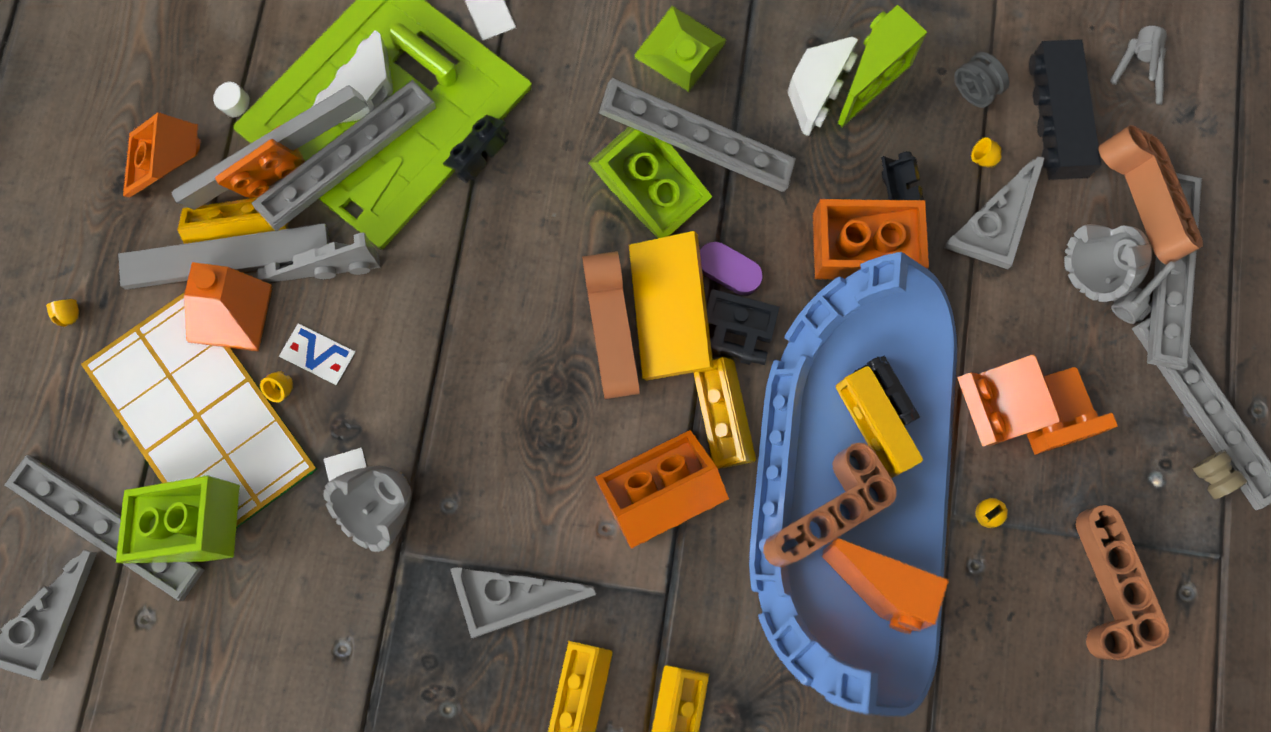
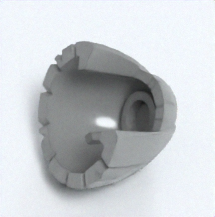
M1096 224L1084 225L1073 234L1074 237L1070 238L1067 244L1068 248L1065 249V253L1068 255L1064 257L1066 271L1070 272L1068 277L1075 288L1080 289L1079 292L1085 293L1086 297L1098 300V302L1117 300L1132 292L1145 278L1152 258V245L1149 244L1146 235L1140 229L1127 225L1115 229Z
M370 466L346 472L325 485L326 489H324L323 496L324 500L328 501L326 503L327 509L332 518L337 519L336 524L341 525V530L348 537L353 536L352 541L365 549L369 547L370 551L375 552L383 551L392 544L405 522L411 501V488L404 474L386 466Z

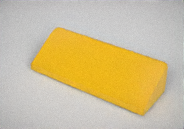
M257 198L202 205L195 210L188 207L183 208L177 229L184 244L275 230L253 207L252 202ZM288 223L279 230L288 229Z
M725 357L713 360L714 369L693 372L712 461L718 469L755 462L756 456L735 362L733 359Z
M869 366L848 375L835 385L836 390L867 444L874 450L891 478L923 461L920 452Z
M568 641L548 732H596L612 659L611 650Z
M664 666L652 732H699L709 674L673 666Z

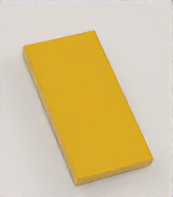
M695 231L630 244L629 252L642 379L648 381L714 369L698 234Z

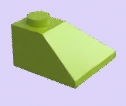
M672 6L635 53V58L689 92L725 45L726 39Z

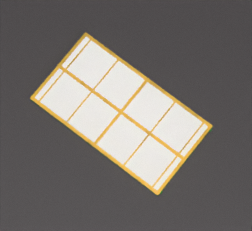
M183 292L167 305L84 361L81 365L162 483L212 476L240 485L237 529L299 482L312 475L317 470V467L272 404L263 395L261 389L232 348L189 343L186 341L185 292Z

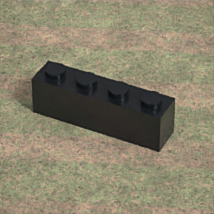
M1083 40L1042 41L1034 54L1030 56L1029 73L1034 75L1033 102L1035 106H1038L1039 110L1037 132L1043 138V167L1047 168L1048 180L1089 178L1101 166V158L1098 149L1099 145Z

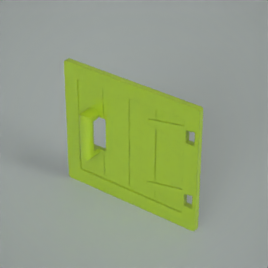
M356 0L233 126L234 130L251 144L279 125H283L314 105L317 95L322 90L327 89L336 78L339 68L347 64L356 54L359 44L364 39H368L374 30L380 33L388 54L393 88L392 95L413 80L435 102L436 108L321 196L319 200L356 231L365 233L370 242L381 250L390 243L455 172V170L444 166L443 163L450 156L451 150L461 143L472 131L473 125L485 115L503 120L532 88L531 82L425 0ZM421 33L456 59L458 63L454 65L418 36ZM404 51L436 76L439 83L432 91L394 62ZM359 120L339 123L300 146L298 150L304 160L307 161ZM351 201L364 210L358 219L344 209Z

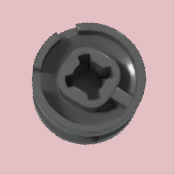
M979 52L974 55L968 63L956 70L954 75L956 86L963 97L971 104L981 108L987 107L995 100L996 95L1002 94L1009 87V77L1003 65L995 57L985 52Z

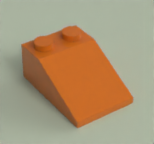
M819 200L813 213L815 279H835L839 276L845 279L860 270V264L897 252H903L925 268H929L925 200Z
M839 538L835 539L823 550L821 557L880 618L890 621V628L902 633L911 634L912 630L921 631V629L936 624L948 583L947 579Z

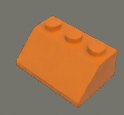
M691 430L595 477L631 549L729 499L717 466Z

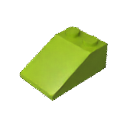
M896 5L889 13L881 12L870 25L872 31L863 43L865 49L838 120V124L841 127L847 124L913 64L927 31L899 5Z
M632 127L625 129L588 162L607 187L657 238L670 236L712 198V195L671 144Z
M202 476L124 490L116 563L201 562L233 558L240 485L212 476Z

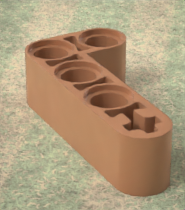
M1129 125L1099 145V153L1104 162L1111 169L1125 175L1152 249L1162 263L1167 265L1170 261L1176 262L1203 246L1202 237L1164 145L1158 138L1134 125Z
M618 251L582 256L604 399L640 394Z
M865 443L852 444L834 457L833 471L845 492L771 535L765 541L763 549L765 558L770 564L776 567H784L803 559L887 508L895 501V484L869 445ZM849 456L854 457L858 461L859 470L851 465ZM869 487L877 492L878 502L871 498ZM840 504L848 508L850 513L849 520L841 515ZM811 521L819 526L821 530L820 538L815 537L811 533ZM795 538L798 544L784 553L781 546Z
M1107 505L1084 510L1076 519V529L1114 617L1113 621L1098 625L1089 631L1086 638L1088 650L1099 659L1122 660L1160 647L1169 637V627L1121 515L1116 509ZM1100 519L1103 526L1097 528L1095 521ZM1110 538L1111 542L1103 544L1101 541ZM1111 550L1117 554L1119 559L1116 568L1109 562L1108 556ZM1126 585L1132 589L1134 594L1131 603L1124 597ZM1142 621L1147 624L1149 629V635L1146 639L1141 636L1139 631ZM1108 633L1115 640V647L1112 652L1108 651L1104 642Z

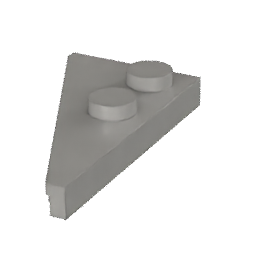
M1038 156L1029 162L947 241L944 248L1009 269L1013 265L1044 158Z
M358 233L354 235V244L348 245L332 242L321 248H314L292 256L293 264L280 266V263L274 262L258 269V279L270 283L308 277L331 279L337 273L345 272L361 275L369 273L371 269L380 268V258L366 234Z
M83 550L78 557L73 558L62 568L64 572L49 587H43L21 609L15 619L9 620L0 629L2 631L0 634L1 669L37 680H48L97 553Z
M457 567L450 569L471 638L482 636L596 596L594 587L588 585Z

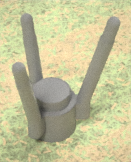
M1159 26L1142 28L1139 31L1138 39H1131L1129 41L1128 49L1117 67L1111 83L1116 84L1132 56L1134 53H1137L1138 59L1150 62L1149 80L1154 81L1156 79V104L1161 105L1163 102L1164 57L1166 53L1164 46L1167 32Z
M1170 261L1143 290L1136 287L1124 297L1113 300L1114 304L1111 306L1114 314L1124 322L1134 324L1137 321L1141 323L1151 312L1152 302L1148 304L1150 301L1149 295L1175 267V263Z

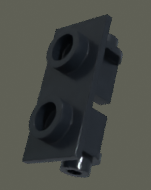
M489 115L479 119L473 125L472 131L467 137L451 150L450 156L443 165L458 171L456 175L464 183H467L469 180L473 181L488 164L481 156L482 152L484 151L488 157L493 158L508 141L507 136L510 133L504 127L506 122Z
M912 152L900 153L898 160L885 156L881 157L883 166L882 179L887 187L889 200H924L921 186L917 185L913 188L909 186L920 180L917 159L912 156Z
M885 355L872 359L866 363L867 365L854 371L856 372L867 366L871 368L904 426L920 418Z

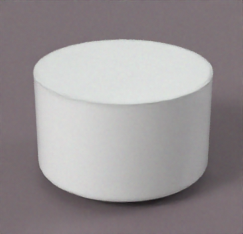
M226 82L220 85L213 97L215 106L230 117L242 115L250 103L249 95L233 82Z

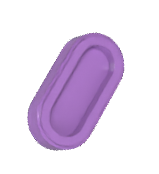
M720 242L707 243L700 249L703 275L739 295H750L758 290L762 281V270L756 262Z

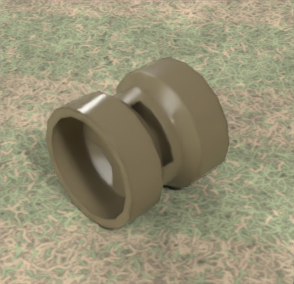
M1221 450L1192 467L1198 478L1209 482L1207 491L1214 500L1230 494L1247 482L1241 471L1231 470L1233 468L1231 465L1232 459L1226 450Z

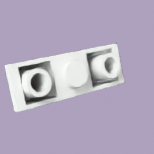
M375 30L368 39H364L359 44L356 54L347 64L339 68L333 82L327 89L322 90L315 99L314 105L348 85L358 91L364 97L368 106L341 123L362 119L387 100L393 93L387 49L381 34Z
M848 37L809 48L804 53L792 75L788 94L803 134L809 136L815 125L818 127L822 126L829 112V109L825 107L828 99H836L844 81L840 80L843 71L850 73L858 57V54L853 52L858 39Z

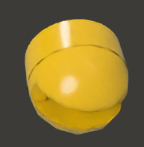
M988 137L982 138L972 150V161L987 168L996 166L1001 161L1002 148L994 140Z
M76 299L59 300L46 305L51 321L57 326L66 327L71 325L79 317Z
M277 371L270 373L262 379L260 388L268 400L279 403L289 396L293 390V382L290 376L284 375V372Z
M988 498L977 505L975 514L981 525L987 528H995L1006 521L1008 509L999 499ZM998 507L1000 512L989 520L986 514Z

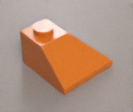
M158 112L130 132L123 196L132 197L194 158L200 149V139L197 138L198 125Z
M192 262L184 293L186 341L189 343L259 352L273 286L230 267Z

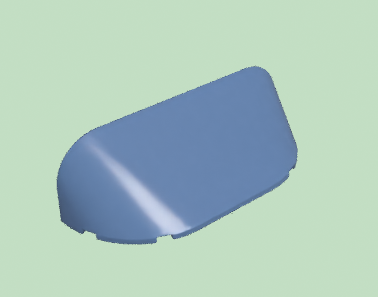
M897 252L860 264L861 269L845 279L840 276L835 278L804 307L785 335V339L789 340L781 360L773 361L766 385L749 554L751 589L753 592H758L763 612L758 615V618L769 643L786 668L802 684L811 686L825 696L827 701L860 713L886 716H906L914 712L923 702L931 687L939 655L942 603L935 625L921 629V631L912 630L911 634L902 633L890 628V621L880 618L821 557L823 550L834 540L803 559L784 567H776L770 564L765 558L763 549L765 541L771 535L845 492L833 471L834 457L852 444H867L836 390L835 385L848 375L854 373L855 370L867 365V362L878 356L882 357L885 355L920 418L904 427L920 452L923 461L891 478L896 487V498L890 506L837 538L944 578L957 365L956 327L951 304L938 278L930 270L903 252ZM849 456L851 465L859 470L858 461L854 457ZM869 487L871 498L878 502L877 492ZM840 504L841 515L849 520L850 513L848 508ZM811 521V533L815 537L820 538L821 530L819 526ZM794 538L784 543L781 549L786 553L788 549L798 543Z

